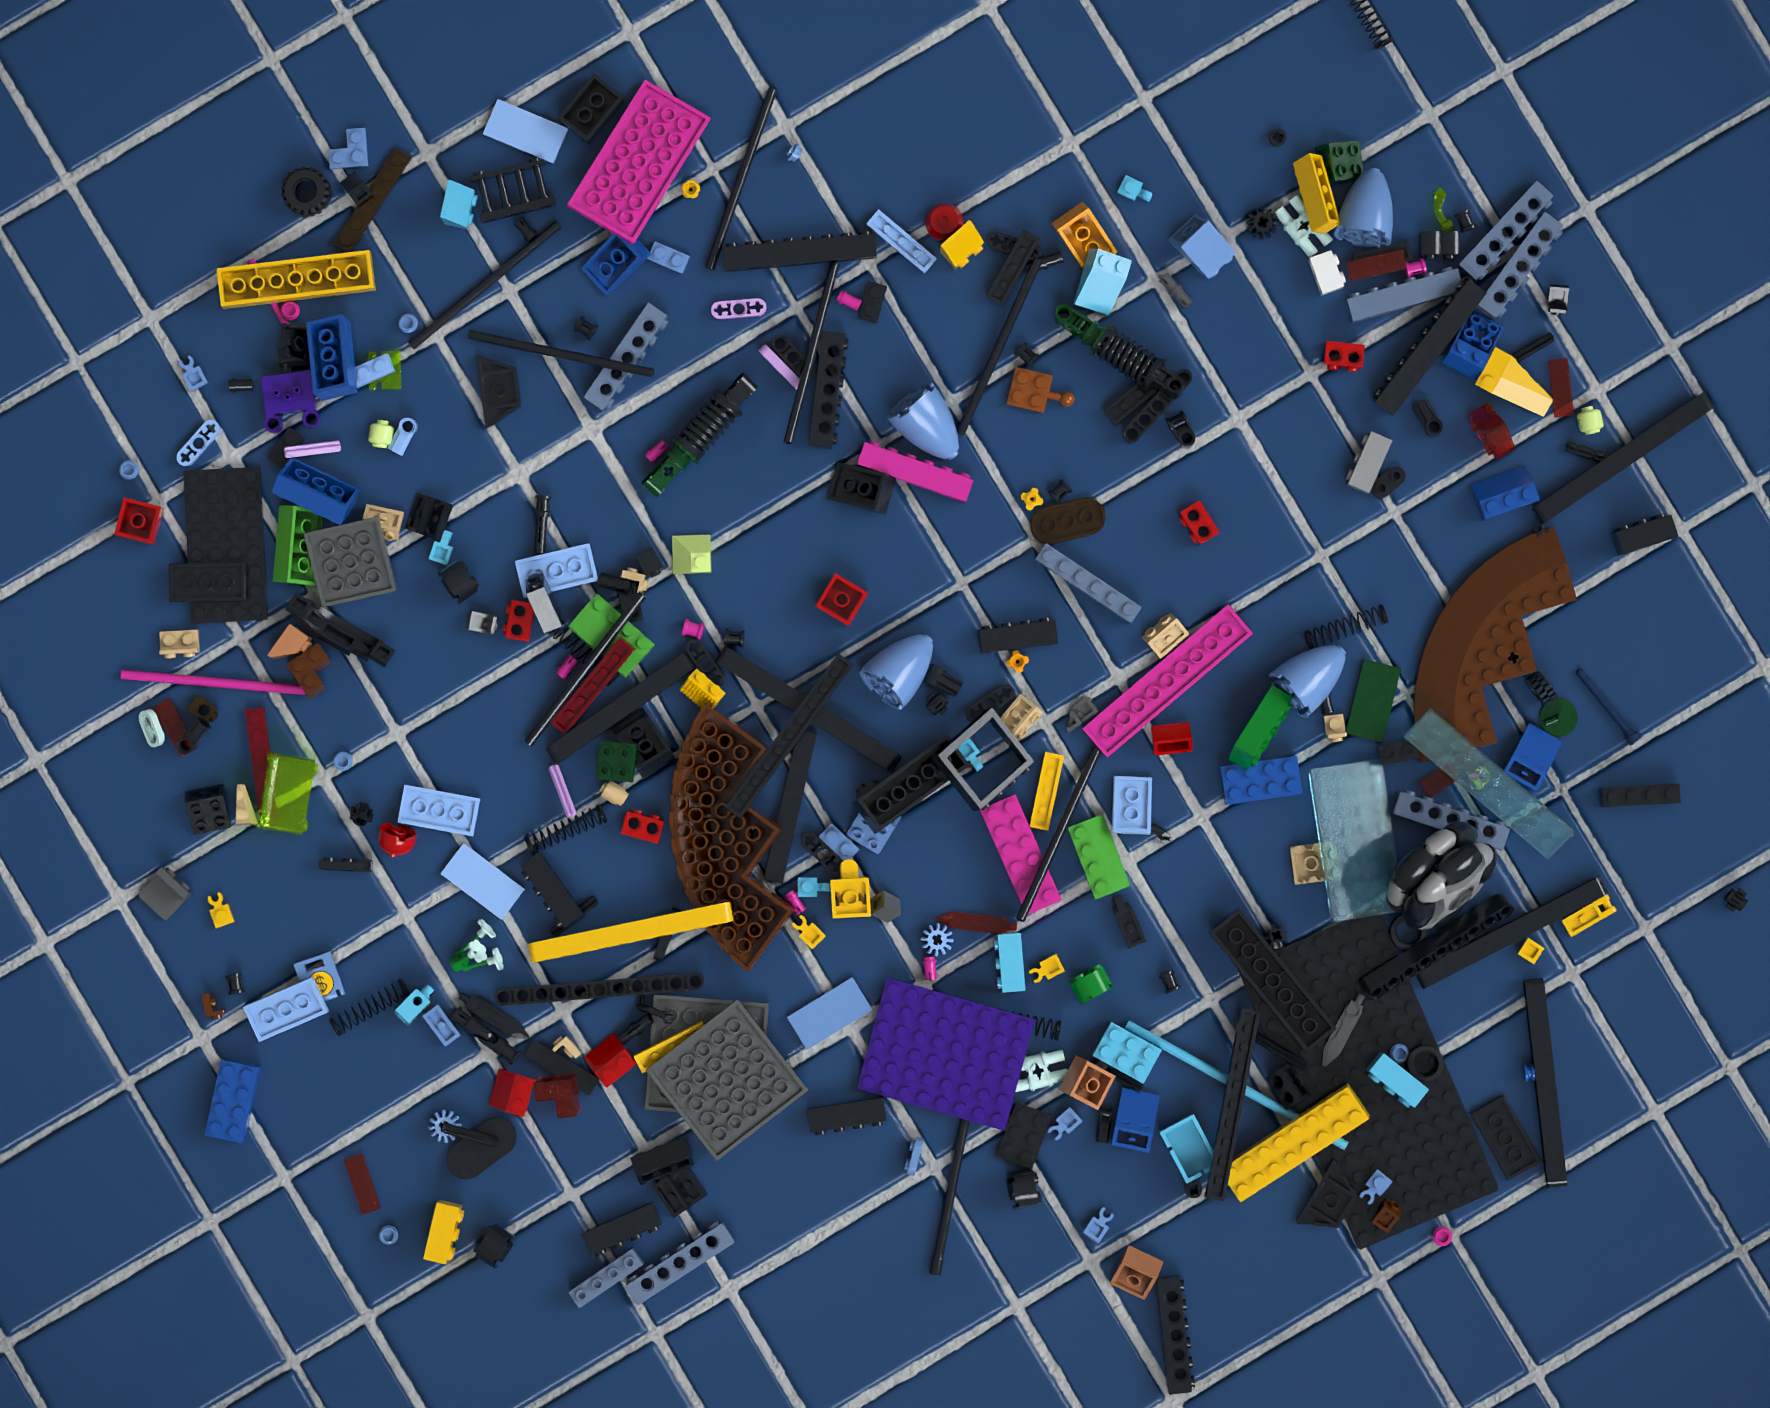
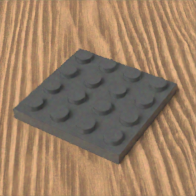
M379 516L303 533L322 607L397 591Z

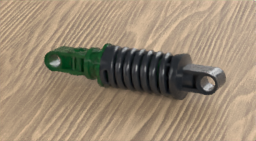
M1067 304L1057 306L1055 309V322L1073 336L1080 338L1082 344L1090 346L1091 355L1099 356L1101 361L1106 360L1108 365H1112L1114 369H1118L1120 373H1124L1126 377L1136 381L1146 391L1154 386L1173 399L1179 398L1183 394L1184 382L1180 377L1164 368L1167 362L1166 359L1157 358L1154 353L1148 356V349L1143 350L1142 345L1137 346V342H1131L1130 337L1125 338L1124 333L1118 335L1119 331L1111 324L1102 327L1098 321H1091L1087 316L1077 312ZM1067 313L1069 316L1067 318H1061L1059 317V314ZM1176 384L1180 388L1178 390H1172L1170 386Z
M741 373L724 393L716 389L715 393L710 397L711 402L707 401L705 407L700 408V412L695 414L696 418H691L690 423L685 425L686 429L680 430L681 435H676L670 439L674 446L665 452L667 456L644 478L641 485L654 497H657L681 470L685 471L687 469V465L691 461L698 464L699 460L705 455V451H709L710 447L708 444L713 446L715 444L714 440H719L720 436L717 433L723 435L725 432L723 428L729 429L730 426L725 420L733 424L736 417L743 415L739 406L754 393L758 386L745 373ZM665 467L669 468V474L665 472Z

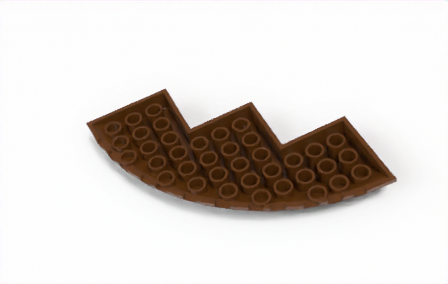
M1554 526L1547 528L1550 531L1549 533L1542 531L1539 538H1537L1538 532L1530 534L1508 545L1487 559L1466 578L1439 614L1426 641L1415 683L1414 728L1420 763L1497 743L1482 687L1537 671L1522 615L1577 600L1568 565ZM1511 652L1513 655H1516L1514 662L1508 661Z
M705 703L692 723V727L686 736L679 754L676 769L674 770L669 813L671 846L679 878L693 909L730 902L734 921L709 926L705 929L731 959L749 972L796 910L750 875L783 828L752 805L741 819L725 809V806L769 747L740 725ZM752 829H757L759 835L753 837Z

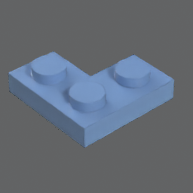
M366 128L346 129L347 148L328 150L330 169L369 167Z

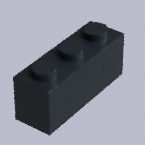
M684 1137L656 1146L649 1151L640 1152L630 1158L640 1185L695 1165Z

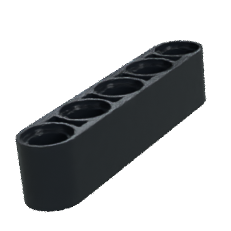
M1180 369L1176 372V376L1181 373L1188 376V382L1184 383V391L1192 381V373L1187 369ZM1176 384L1170 386L1174 390H1178L1180 388ZM1159 391L1125 428L1122 435L1124 441L1129 444L1137 442L1176 399L1170 398ZM1158 401L1162 404L1163 408L1161 411H1155L1152 408V404ZM1145 415L1149 418L1150 423L1142 425L1139 422V418ZM1128 430H1134L1137 434V437L1135 439H1129L1126 436V432Z

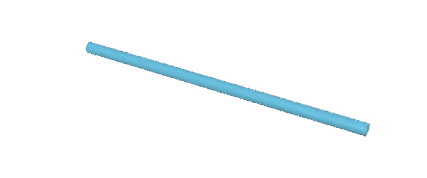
M1128 1021L1125 1027L1126 1030L1226 1085L1227 1074L1134 1022ZM1246 1086L1245 1096L1281 1116L1292 1120L1299 1115L1290 1109L1286 1111L1280 1103ZM1339 1138L1332 1144L1345 1150L1349 1142Z

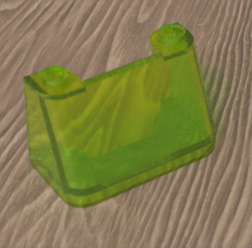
M268 752L266 761H268L270 768L266 767L267 775L261 809H259V813H262V815L256 818L258 824H255V828L302 835L308 828L306 814L313 775L317 774L318 764L315 763V759Z

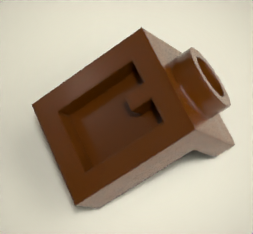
M211 993L201 994L205 1016H211V1020L223 1018L222 1014L227 1013L226 1009L214 1010L217 1007L215 996H212Z
M1387 1198L1382 1208L1373 1218L1372 1223L1388 1233L1400 1218L1403 1209L1396 1201H1391Z

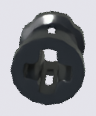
M1470 209L1454 215L1460 224L1461 233L1477 227L1471 218Z
M581 316L573 331H579L587 336L588 340H591L598 325L591 324Z
M1025 342L1014 355L1019 356L1026 363V366L1029 367L1040 355L1038 353L1035 354Z
M1062 479L1059 480L1060 483L1053 490L1048 491V494L1058 504L1061 503L1060 500L1064 496L1073 492Z
M726 628L723 645H739L740 648H743L745 631H729Z
M1174 970L1158 976L1159 979H1162L1166 994L1182 988L1177 983Z
M242 973L225 976L230 990L228 995L245 992L241 980Z

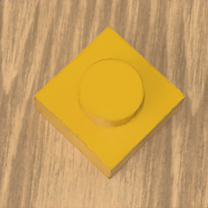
M1527 938L1517 954L1530 963L1535 964L1544 948L1530 938Z

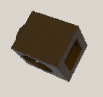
M197 695L187 709L197 718L201 717L211 723L219 715L217 713L219 708L201 695ZM203 705L209 707V713L206 716H202L200 713V708Z

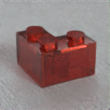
M1489 403L1468 414L1471 420L1469 425L1474 433L1478 432L1480 440L1485 443L1483 448L1488 456L1492 455L1497 461L1516 449L1505 422Z
M575 1073L538 1077L533 1083L536 1102L555 1100L558 1118L577 1117L581 1111Z

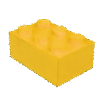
M439 1200L436 1203L423 1259L447 1264L449 1260L451 1261L454 1258L456 1248L453 1247V1243L458 1240L460 1229H457L458 1223L462 1222L465 1210H461L462 1205Z

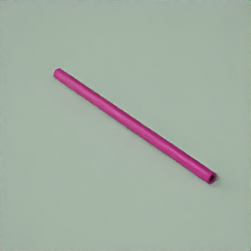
M121 670V679L305 695L300 686L295 684Z

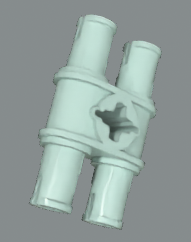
M1296 195L1289 202L1298 212L1299 218L1293 219L1283 206L1274 214L1277 215V218L1284 225V231H1287L1294 240V244L1299 245L1306 255L1311 258L1318 250L1308 239L1309 234H1315L1324 247L1333 238L1328 232L1325 234L1312 232L1309 224L1306 229L1298 231L1301 223H1308L1309 220L1304 209L1303 200L1299 195Z
M1063 1050L1049 1053L1041 1051L1039 1054L1025 1056L1022 1071L1026 1070L1029 1076L1019 1080L1016 1092L1028 1089L1035 1091V1089L1046 1086L1052 1087L1053 1083L1063 1081L1068 1072L1067 1068L1053 1072L1047 1069L1049 1064L1065 1061ZM1035 1063H1037L1039 1068H1043L1040 1080L1039 1077H1037V1074H1033L1032 1072L1033 1070H1035Z

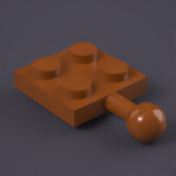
M1016 367L1007 405L1044 414L1048 399L1060 401L1063 406L1069 407L1074 403L1075 397L1068 391L1062 394L1050 391L1052 375Z

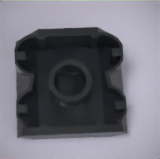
M287 323L281 324L279 367L283 366L301 370L310 369L307 327Z

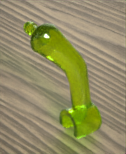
M1439 187L1434 197V213L1440 222L1442 231L1453 230V223L1451 219L1446 220L1442 212L1446 192Z

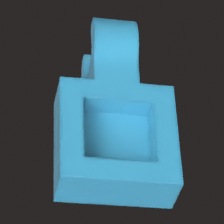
M1125 175L1117 192L1135 201L1136 197H1140L1147 202L1150 201L1153 194L1141 189L1142 182Z
M444 530L441 541H434L429 556L430 560L448 565L453 547L448 544L453 532Z
M970 738L967 739L958 749L967 762L970 761L978 772L983 768V765L976 757L980 751Z
M798 877V897H817V891H831V884L817 883L818 878Z

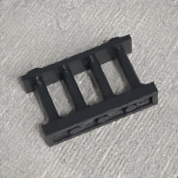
M540 157L530 159V163L485 173V171L473 173L474 176L470 177V181L478 183L484 208L482 210L483 213L479 214L482 224L556 206L554 197H550L546 192L541 167L546 166L544 159L541 160ZM534 170L540 195L538 197L539 200L531 201L528 198L522 171ZM515 173L521 198L520 204L514 206L509 201L503 177ZM496 178L502 201L501 209L494 210V208H491L485 180Z

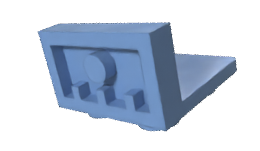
M859 813L846 835L874 853L879 854L900 821L901 816L874 834Z

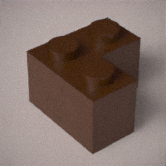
M317 643L287 663L286 666L309 700L325 691L324 684L317 676V673L331 663L328 656Z

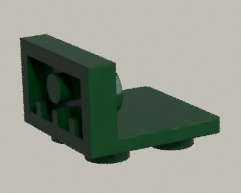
M1359 141L1334 142L1315 147L1316 154L1322 155L1330 184L1337 181L1356 180L1364 172Z
M600 741L596 779L632 783L634 781L637 745Z

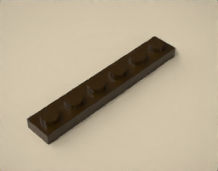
M395 147L369 187L372 195L357 206L333 243L347 253L354 250L412 160L410 156Z

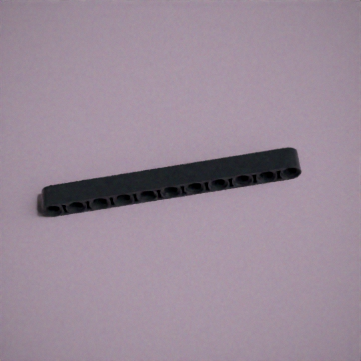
M1705 392L1699 394L1532 508L1542 524L1546 523L1708 413L1715 406Z
M724 646L715 663L794 712L806 698L799 691ZM822 707L811 722L890 772H893L902 757Z
M1598 876L1460 947L1417 974L1416 977L1422 989H1425L1607 895L1608 891L1601 877Z
M694 972L499 989L495 993L494 998L500 1006L691 991L698 990L704 985V977L700 973ZM692 976L700 978L701 983L699 986L694 987L691 985L690 979ZM675 977H678L682 982L679 988H674L671 985V980ZM654 979L662 981V988L660 990H655L652 987ZM637 980L643 983L641 991L633 989V983ZM616 982H621L624 985L623 992L617 993L614 991V984ZM597 984H602L605 987V991L601 995L597 994L594 990ZM578 985L585 987L586 992L583 996H578L575 992ZM558 987L566 989L565 997L560 998L557 996L556 990ZM540 988L547 991L545 999H540L537 996V991ZM520 990H525L528 993L527 1000L521 1001L518 998ZM501 992L508 993L509 999L507 1002L499 1000Z
M1543 978L1523 980L1531 1058L1535 1070L1534 1084L1547 1189L1567 1187L1545 984Z

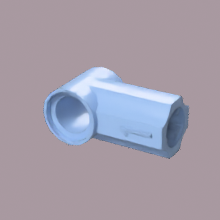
M404 418L399 422V427L388 449L403 456L418 428L417 422L414 419ZM406 421H410L413 424V429L410 432H406L403 428Z

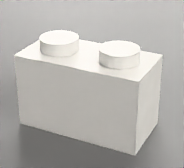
M1330 250L1309 258L1308 261L1321 296L1344 287L1343 283L1346 280L1343 272L1338 270L1339 260L1336 254H1333Z

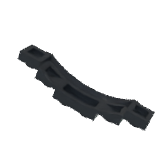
M295 593L286 606L285 610L300 618L302 625L317 633L316 638L348 656L352 653L366 662L371 659L379 665L386 667L395 653V650L384 644L382 640L346 622L311 599H306Z

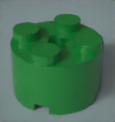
M1100 964L1086 970V975L1082 973L1069 980V985L1080 1005L1114 987L1104 967H1101Z

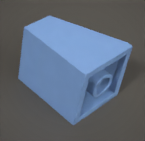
M1194 214L1168 239L1187 261L1207 279L1216 276L1219 269L1224 264L1229 263L1236 253L1209 220L1197 214Z

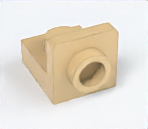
M1343 714L1323 716L1326 739H1331V742L1343 741L1342 737L1347 736Z
M560 1036L553 1043L555 1047L552 1050L554 1052L564 1045L565 1048L563 1050L570 1058L574 1056L576 1059L582 1054L581 1050L568 1036L564 1039Z

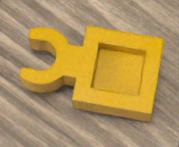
M221 892L217 893L219 897L217 902H214L212 897L208 896V902L214 906V909L209 911L216 928L235 922L229 904H222L223 895Z
M800 915L799 917L802 919L803 924L797 926L793 922L792 926L802 931L799 937L813 949L826 935L813 922L808 926L805 917Z
M1057 954L1039 962L1041 968H1033L1029 971V974L1037 972L1039 977L1034 980V983H1038L1044 975L1049 980L1065 970Z

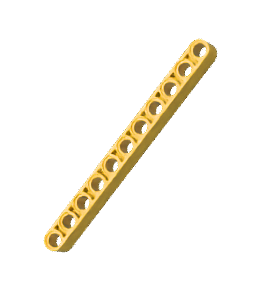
M730 902L533 942L528 944L531 963L719 925L734 920Z

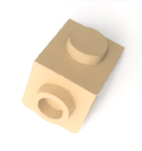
M627 568V571L622 570L621 578L639 582L637 593L647 590L648 580L645 579L646 575L639 574V570Z

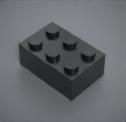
M594 73L558 116V120L589 145L623 104L625 99Z
M1661 513L1651 517L1652 521L1648 522L1646 518L1633 523L1634 527L1630 528L1628 524L1615 529L1616 533L1611 534L1617 555L1621 556L1678 537L1672 515L1666 516L1665 513Z

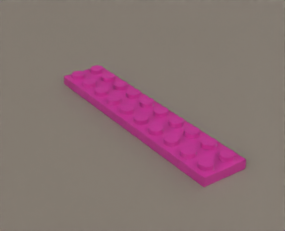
M1228 604L1082 729L1108 758L1253 634L1252 631Z

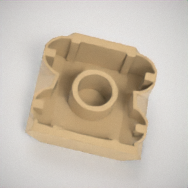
M237 784L235 824L257 825L258 822L245 785Z
M1331 841L1290 847L1295 885L1336 880L1337 873Z

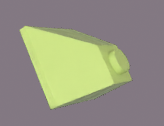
M710 535L672 536L673 574L711 573Z

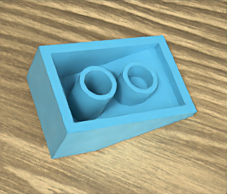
M448 180L440 215L445 225L468 229V226L472 225L474 214H471L472 207H476L478 199L474 189Z
M1089 249L1073 304L1108 316L1127 279L1132 260L1100 249Z

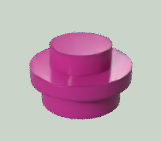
M287 301L281 306V314L287 320H294L299 316L300 308L294 301Z
M1438 1227L1434 1230L1432 1238L1437 1245L1446 1246L1451 1242L1452 1234L1448 1228Z

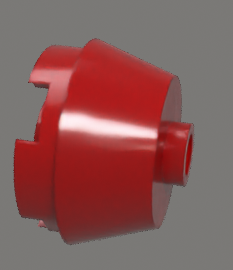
M940 203L928 211L925 226L933 238L939 241H946L963 226V216L954 205Z

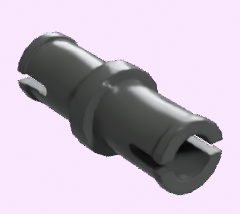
M1166 273L1159 280L1170 292L1169 295L1175 297L1184 309L1194 301L1182 289L1183 286L1181 284L1178 285L1169 273Z

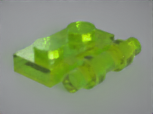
M381 351V355L389 354L395 372L369 383V390H377V383L381 382L382 390H402L401 351ZM368 352L367 362L376 358V352Z

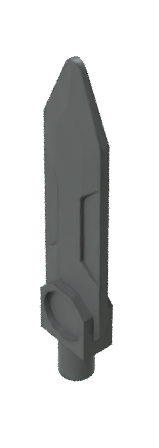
M1358 993L1355 1000H1351L1346 1005L1335 1026L1337 1029L1331 1033L1325 1044L1322 1060L1324 1067L1339 1056L1362 1013L1363 1006L1361 1004L1365 998L1362 994Z

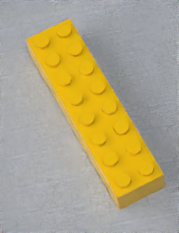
M370 250L217 268L220 302L223 309L376 291Z
M1347 1083L1235 1156L1232 1160L1228 1185L1241 1203L1367 1121L1370 1117L1369 1113Z

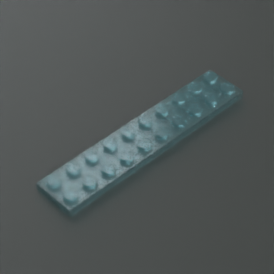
M1431 708L1404 734L1405 739L1545 858L1549 859L1574 834L1572 828Z

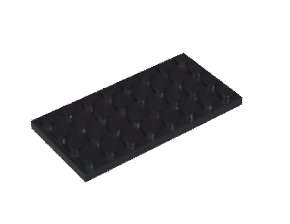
M261 467L183 471L188 563L246 562L247 601L190 602L191 624L268 620Z

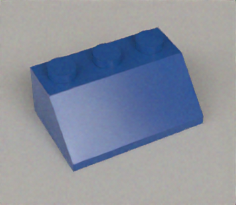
M1525 466L1470 485L1483 521L1540 500L1534 482Z

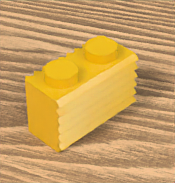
M698 669L688 677L680 688V691L686 694L689 699H692L701 709L705 703L715 708L726 694Z

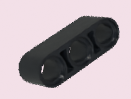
M776 335L771 342L772 349L800 379V372L803 368L805 357L784 335ZM779 339L784 340L786 343L782 349L775 347V342ZM792 353L797 354L799 357L795 363H790L787 359ZM812 368L809 381L812 380L815 375L814 368Z

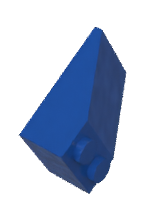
M612 234L581 269L608 296L636 271L651 253L638 239L632 245L619 236Z

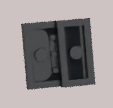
M417 493L405 529L441 541L453 505Z
M689 1167L669 1174L652 1186L673 1218L708 1195Z

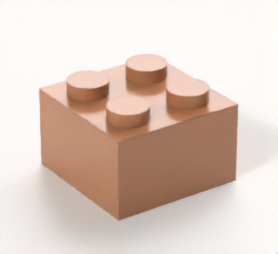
M1075 1056L1058 1090L1099 1110L1116 1076L1081 1057Z

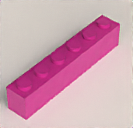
M874 441L864 443L857 463L858 466L886 473L898 480L966 503L973 484L970 475L962 472L959 475L952 473L953 469L942 466L940 469L934 466V462L925 459L923 462L916 460V456L908 453L905 456L898 454L899 450L888 447L887 450L880 448L881 444Z

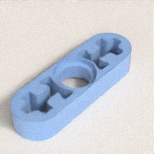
M214 420L206 421L178 452V463L185 467L191 466L220 434V425ZM215 424L214 429L216 431L215 433L210 432L207 435V437L210 438L207 441V439L204 436L200 435V433L203 431V433L206 434L209 430L207 426H213ZM196 438H202L204 441V445L200 449H196L193 445ZM189 446L192 450L197 452L196 455H194V453H191L189 455V462H182V454L184 453L187 455L190 452V450L187 449Z

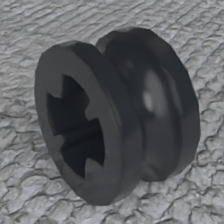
M1274 129L1269 135V141L1275 147L1282 146L1287 139L1286 133L1282 129ZM1275 133H1278L1279 136H1283V139L1281 138L1280 143H1278L1277 140H1273V137H1275Z
M1191 1181L1186 1184L1185 1193L1190 1198H1197L1202 1193V1186L1197 1181ZM1193 1184L1198 1185V1193L1191 1195L1189 1186H1194Z

